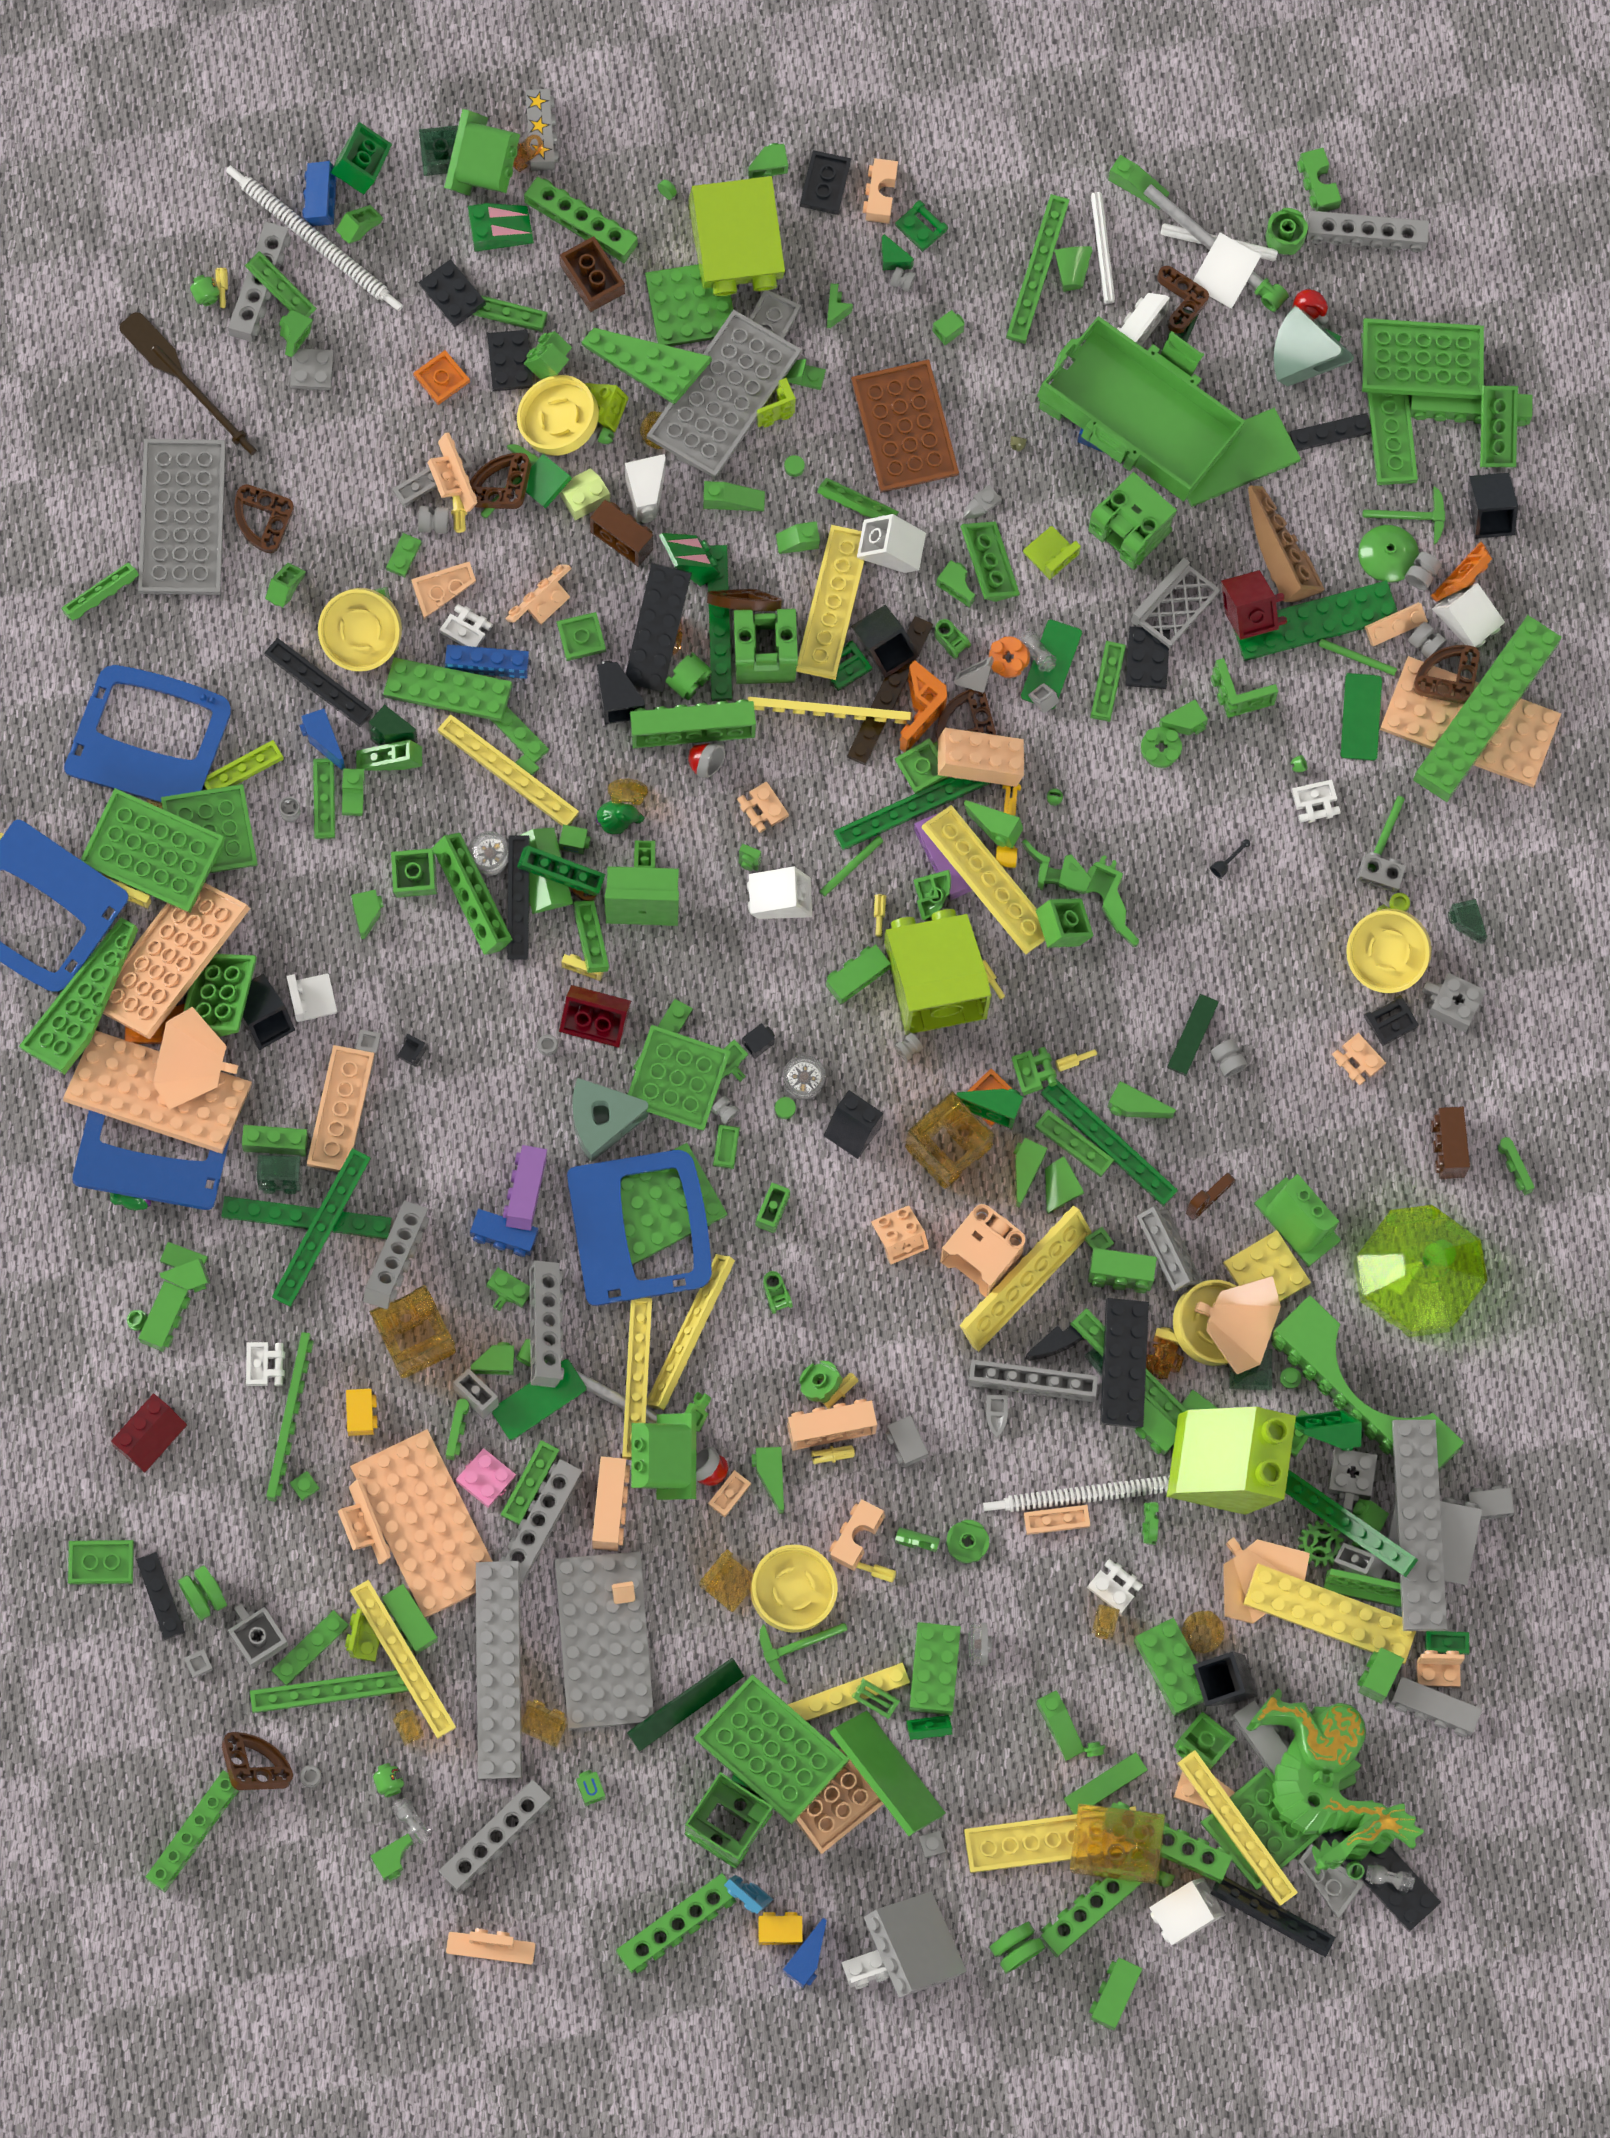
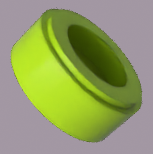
M1395 893L1390 898L1389 907L1390 909L1407 912L1410 907V899L1404 893Z

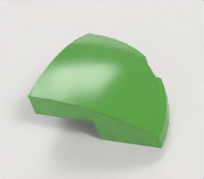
M950 870L913 880L919 898L917 904L922 920L930 918L933 913L940 911L944 906L943 904L951 889Z

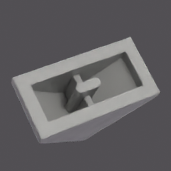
M993 657L986 658L958 672L954 683L958 686L984 693L993 665Z

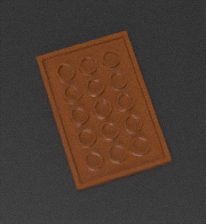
M929 359L851 377L880 493L959 475Z

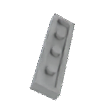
M462 448L458 449L457 453L466 471L472 467V463ZM428 467L393 488V493L402 506L406 507L436 489L437 485Z

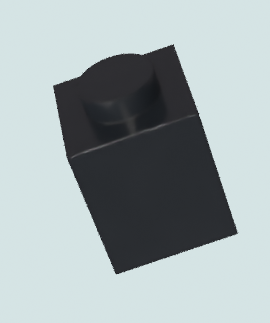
M761 1023L742 1038V1044L753 1058L756 1059L774 1045L775 1034L770 1027L767 1026L765 1028Z

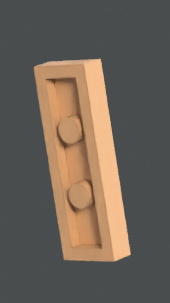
M1418 602L1365 626V630L1370 644L1376 646L1428 621L1422 604Z
M1087 1505L1024 1512L1023 1514L1026 1535L1090 1527Z

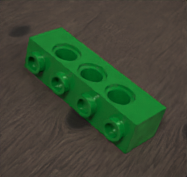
M531 846L523 848L517 865L519 869L592 896L600 893L606 875Z

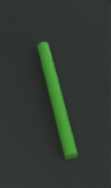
M1321 639L1319 646L1390 675L1395 676L1397 671L1395 667L1327 640Z
M1397 796L1373 853L1382 855L1405 798ZM1369 863L1367 866L1368 870L1373 872L1376 869L1373 864Z
M877 836L819 892L824 897L829 894L883 843L882 838Z

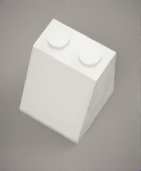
M665 454L625 463V480L637 522L648 523L657 518L665 477Z
M894 514L866 519L863 522L857 558L903 573L918 571L926 533Z
M1473 583L1471 586L1445 597L1432 608L1437 616L1465 645L1476 648L1486 642L1485 638L1489 635L1492 636L1501 630L1500 626L1505 623L1478 583Z
M795 866L749 874V881L747 882V889L750 893L748 910L751 915L757 919L812 917L811 878Z
M1204 1877L1192 1880L1149 1907L1152 1911L1150 1913L1152 1919L1156 1924L1159 1923L1163 1930V1938L1166 1942H1170L1171 1945L1181 1942L1226 1915L1216 1897L1210 1894L1211 1889Z

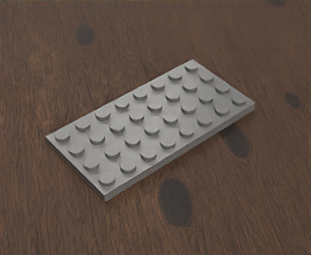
M733 309L703 353V355L711 356L712 362L675 405L669 402L647 434V439L716 479L757 419V410L766 406L778 388L779 380L784 379L801 355L802 349Z
M144 439L138 577L139 594L221 595L225 440Z
M629 1552L556 1558L555 1568L568 1730L641 1723L654 1713L641 1553ZM632 1581L634 1584L635 1601L615 1604L612 1585Z

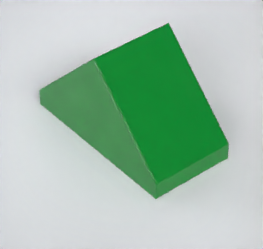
M884 234L881 237L882 270H895L896 267L903 270L912 269L914 258Z

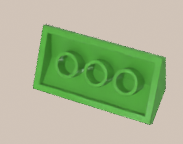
M1482 386L1480 467H1516L1518 386Z
M996 521L962 524L960 527L984 599L997 602L1019 596L1020 593Z
M554 828L532 829L521 834L530 836L531 847L561 857ZM530 873L529 901L533 914L573 904L568 886Z

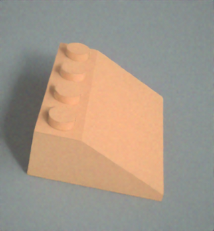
M839 1749L845 1756H847L842 1749ZM849 1759L844 1768L795 1822L817 1850L823 1854L881 1807L883 1802Z

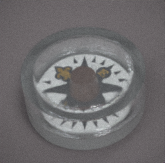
M486 831L473 838L468 850L480 873L496 875L508 867L509 843L501 834L494 831Z
M800 1055L792 1058L784 1069L783 1083L785 1089L791 1096L797 1099L806 1100L817 1096L822 1091L825 1083V1069L821 1062L809 1055Z
M970 1622L967 1638L970 1666H987L988 1653H991L992 1639L991 1636H988L987 1623Z

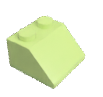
M591 468L574 476L559 493L574 520L595 511L604 500L610 503V492L601 477Z

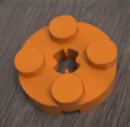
M1007 636L994 641L991 645L989 657L992 656L994 659L992 670L1005 678H1014L1019 676L1025 667L1027 668L1030 661V652L1021 640ZM1009 652L1010 654L1014 655V658L1010 659L1011 662H1008L1005 659V656Z

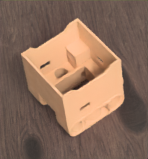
M980 1204L973 1209L942 1247L940 1262L947 1268H957L979 1285L980 1293L987 1297L993 1288L1020 1261L1025 1245V1235L992 1208L985 1204ZM978 1212H985L988 1217H986V1215L983 1214V1213H980V1214H978L977 1216H976V1214H977Z

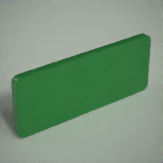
M1052 619L1047 621L1038 647L1042 652L1048 654V658L1040 663L1038 662V656L1035 654L1021 693L1022 700L1034 703L1028 694L1043 683L1055 691L1059 699L1082 635L1081 629Z
M1347 673L1345 676L1340 751L1342 758L1375 761L1377 759L1382 690L1381 676Z
M565 1359L561 1361V1367L564 1368V1377L556 1387L531 1385L530 1382L500 1402L499 1406L492 1411L508 1439H516L586 1392L587 1387L570 1360Z

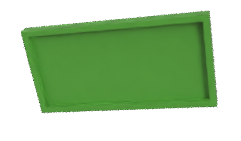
M1275 407L1245 420L1238 436L1188 496L1187 500L1191 507L1300 462L1301 458Z
M867 1710L829 1732L908 1836L918 1832L946 1814Z

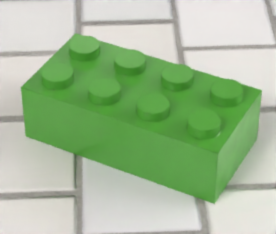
M1174 1617L1135 1637L1134 1643L1174 1717L1204 1702L1193 1665L1198 1662Z
M918 1622L909 1704L910 1712L952 1716L961 1626Z

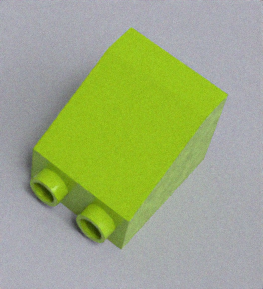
M772 176L692 186L688 204L703 289L713 288L714 296H727L737 293L738 284L752 283L753 291H767L777 288L776 280L783 279L785 267Z
M944 909L931 915L932 921L916 924L914 917H903L892 921L891 929H886L884 943L888 960L891 963L890 970L905 1035L987 1019L991 991L968 914L957 916L955 909Z
M1261 1407L1187 1410L1178 1414L1167 1497L1244 1515L1284 1500L1296 1416Z

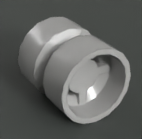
M420 506L418 532L430 533L434 530L435 533L447 534L449 508L437 507L433 510L431 506Z
M1420 552L1414 561V565L1406 573L1405 579L1412 586L1425 591L1442 565L1431 554Z
M1423 622L1410 636L1408 642L1416 649L1421 648V653L1428 658L1433 653L1442 649L1447 640L1439 633L1434 634V629L1426 622Z
M1234 1039L1227 1040L1211 1050L1214 1060L1217 1063H1221L1219 1066L1220 1071L1225 1078L1241 1072L1248 1066L1244 1056L1238 1054L1240 1049Z

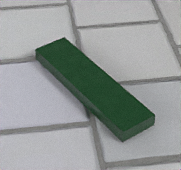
M1199 994L1167 1066L1168 1069L1184 1076L1187 1075L1219 1001Z

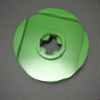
M1156 727L1149 729L1142 739L1141 754L1154 767H1169L1181 755L1182 742L1175 730L1166 727ZM1159 743H1163L1168 748H1165L1163 752H1160L1159 748H1156V745H1159Z
M820 1361V1364H811L802 1372L799 1380L801 1384L800 1390L808 1400L826 1403L837 1392L843 1378L833 1363ZM824 1378L821 1384L817 1383L818 1380H822Z
M1158 1502L1144 1503L1145 1523L1142 1524L1143 1543L1147 1545H1156L1159 1519H1157L1156 1512H1159Z
M963 1520L953 1525L947 1534L946 1545L948 1552L959 1562H978L988 1550L989 1536L979 1522ZM967 1536H970L971 1541L974 1542L969 1547L964 1546L965 1544L962 1542V1539H966Z

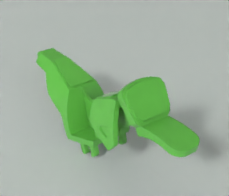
M1026 839L1021 842L1026 852L1040 864L1037 888L1043 891L1044 884H1055L1062 889L1080 894L1090 892L1100 894L1103 898L1102 911L1115 932L1119 933L1132 947L1138 946L1139 939L1125 925L1126 908L1118 893L1123 873L1115 870L1116 860H1113L1112 864L1107 866L1105 865L1107 856L1104 855L1086 873L1080 863L1070 854L1065 856L1062 869H1054L1049 867L1050 857L1039 853Z

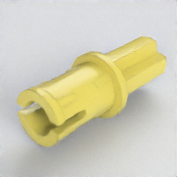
M452 496L453 510L451 515L453 516L454 530L456 533H463L466 530L465 516L467 512L464 509L460 496Z
M849 1373L843 1378L837 1392L828 1402L823 1403L827 1409H830L841 1397H845V1394L858 1383L857 1377L853 1373Z
M852 1445L836 1448L830 1446V1449L811 1451V1456H821L820 1458L812 1459L814 1465L830 1461L835 1463L836 1460L853 1458L855 1451Z

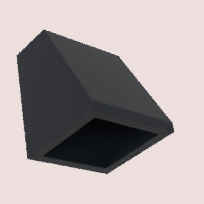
M1509 472L1469 476L1468 495L1475 539L1515 535L1518 503Z
M883 605L851 626L858 640L884 678L919 657L904 627L886 605Z
M603 661L597 665V681L604 724L630 721L631 711L645 708L643 698L618 662Z
M264 973L253 978L241 1021L258 1050H261L295 1031V1028L284 1003Z
M848 1090L836 1107L823 1136L856 1159H859L882 1127L884 1113Z
M1232 1651L1193 1665L1206 1707L1239 1703L1258 1696L1246 1656Z

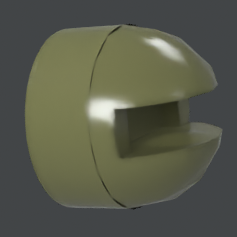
M1011 436L1010 446L1014 451H1022L1026 446L1027 439Z

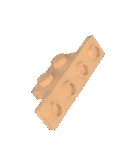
M445 433L438 441L444 457L431 458L427 463L441 498L459 495L465 511L470 512L477 504V497L471 488L469 477L465 473L462 460L455 448V442L451 438L450 433Z
M569 565L556 566L548 579L545 578L537 585L538 588L534 592H529L525 595L523 602L519 606H514L508 612L509 615L506 617V620L514 623L528 610L537 623L542 624L570 598L558 581L572 568Z
M358 1479L349 1486L355 1505L341 1508L338 1513L353 1551L372 1546L378 1563L384 1564L391 1557L390 1548L386 1544L382 1535V1528L376 1520L375 1510L367 1497L366 1487Z
M475 1929V1932L470 1931V1934L449 1932L446 1953L532 1965L535 1943L514 1940V1937H510V1933L498 1931L497 1935L488 1934V1930Z

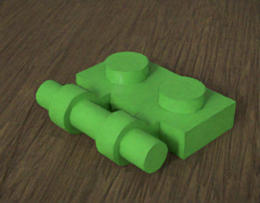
M1046 1047L1039 1048V1055L1035 1057L1031 1050L1011 1057L1024 1096L1044 1089L1042 1081L1047 1080L1051 1087L1057 1085V1074L1055 1069H1052L1051 1055L1047 1053ZM1037 1065H1043L1044 1071L1038 1072Z

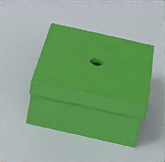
M608 866L607 889L605 891L606 924L678 926L679 869Z

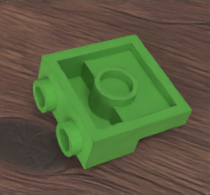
M930 738L895 758L897 765L914 793H918L931 785L949 778L938 775V743H933Z
M1202 1711L1179 1738L1174 1747L1177 1754L1182 1758L1196 1750L1208 1769L1211 1770L1234 1743L1236 1738Z

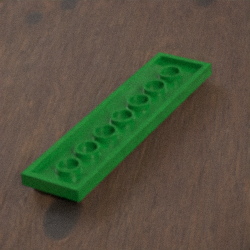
M1386 580L1277 610L1278 617H1287V623L1280 625L1277 630L1242 640L1239 639L1235 630L1234 633L1243 659L1248 661L1318 642L1321 639L1325 640L1365 629V626L1398 611Z

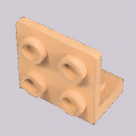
M910 1206L871 1221L874 1230L884 1245L890 1265L929 1249L925 1231Z
M1435 1650L1425 1651V1654H1421L1416 1661L1417 1683L1427 1687L1460 1688V1665L1464 1661L1465 1655L1459 1654V1651H1447L1446 1654H1438V1651Z

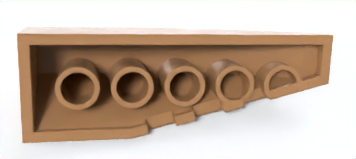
M1249 486L1251 514L1260 550L1270 572L1271 579L1275 582L1279 593L1284 594L1285 599L1283 601L1298 602L1323 592L1325 589L1305 550L1301 552L1296 542L1298 539L1294 534L1290 535L1286 529L1287 522L1285 519L1276 514L1275 510L1277 507L1264 487Z

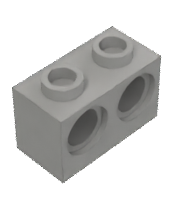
M1370 852V854H1365L1362 858L1356 880L1387 891L1397 892L1400 888L1406 866L1401 865V862L1396 859H1383L1377 853ZM1367 864H1373L1376 867V872H1370ZM1387 870L1394 871L1395 879L1387 876Z

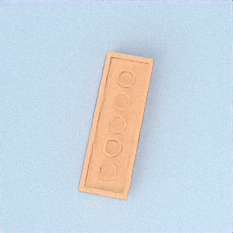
M333 1045L307 1166L339 1172L351 1149H354L375 1056L373 1052Z

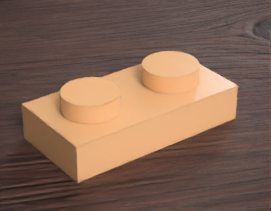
M734 1470L709 1501L708 1505L725 1518L751 1486V1482Z

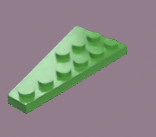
M593 328L581 342L582 346L674 405L712 362L711 356L598 328Z

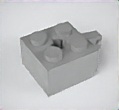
M1448 972L1443 984L1437 983L1435 985L1427 981L1422 992L1431 997L1430 1000L1434 1002L1429 1012L1430 1016L1466 1033L1486 990ZM1456 1000L1460 1002L1458 1005L1454 1003Z
M1335 1448L1332 1453L1327 1493L1339 1495V1499H1343L1342 1507L1349 1512L1352 1510L1353 1501L1358 1502V1499L1369 1500L1372 1496L1377 1455L1357 1451H1344L1340 1448ZM1350 1471H1353V1473H1354V1475H1355L1354 1478H1351V1477H1350V1476H1351V1475L1349 1474Z
M242 1604L234 1608L239 1619L236 1620L237 1625L230 1628L228 1632L251 1669L256 1668L288 1647L285 1637L265 1607L256 1613L253 1611L247 1613ZM256 1634H259V1636H261V1634L263 1635L261 1637L262 1640L259 1642L257 1640L254 1641V1636Z

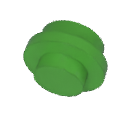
M142 1310L131 1311L127 1316L129 1328L134 1331L143 1329L148 1318L147 1314Z
M1286 1368L1280 1375V1382L1288 1389L1296 1388L1301 1382V1374L1295 1368Z
M1100 1741L1087 1743L1088 1747L1084 1748V1752H1087V1757L1103 1755L1105 1745H1101Z

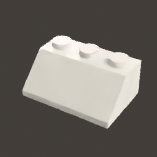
M1148 293L1145 298L1141 297L1135 305V311L1133 313L1129 312L1124 319L1125 324L1123 327H1118L1117 329L1142 346L1166 315L1170 297Z

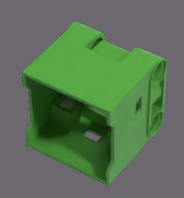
M1132 472L1093 510L1088 531L1100 542L1106 540L1119 552V558L1132 570H1135L1172 532L1173 528L1170 526L1177 510L1136 473Z
M777 609V614L764 613L754 615L752 610H734L736 684L795 683L796 668L798 666L796 609ZM775 629L776 653L756 654L755 630ZM781 636H791V639L784 640ZM740 637H749L750 640L742 641Z
M720 1772L686 1822L684 1834L728 1865L737 1868L759 1832L771 1818L773 1806L759 1799ZM737 1801H743L747 1807L743 1811H738L735 1809L734 1804ZM718 1803L733 1816L744 1823L748 1822L750 1824L740 1841H737L708 1822ZM713 1837H719L722 1839L723 1843L721 1846H719L711 1839Z

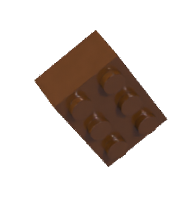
M594 236L559 255L561 268L590 313L625 294V283Z
M604 500L591 515L590 532L637 567L652 552L653 532L647 526L639 525L632 515H626L620 511L619 506L615 503H609Z
M1464 1106L1439 1108L1436 1115L1433 1116V1120H1431V1132L1435 1133L1433 1153H1437V1161L1434 1164L1435 1173H1439V1179L1465 1178L1470 1168Z

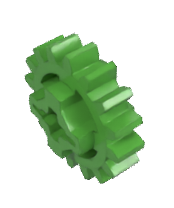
M1317 1520L1314 1527L1309 1523L1307 1525L1308 1531L1305 1529L1301 1531L1304 1537L1298 1538V1541L1302 1543L1298 1546V1550L1310 1553L1308 1564L1314 1561L1315 1567L1319 1563L1326 1567L1329 1561L1333 1565L1335 1563L1334 1557L1336 1558L1341 1548L1340 1544L1344 1542V1538L1338 1537L1341 1532L1339 1530L1335 1532L1333 1526L1328 1527L1326 1521H1324L1323 1525H1320ZM1320 1531H1325L1328 1534L1320 1533ZM1310 1535L1312 1544L1307 1547V1539ZM1318 1540L1320 1542H1325L1327 1540V1542L1324 1545V1548L1323 1546L1315 1547L1318 1543ZM1334 1541V1543H1335V1548H1334V1551H1333V1553H1332V1552H1331L1332 1549L1330 1548V1544ZM1313 1554H1320L1322 1557H1317Z

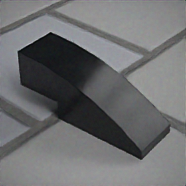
M1057 1325L1026 1354V1359L1031 1361L1056 1355L1079 1343L1084 1337L1072 1325L1064 1331Z

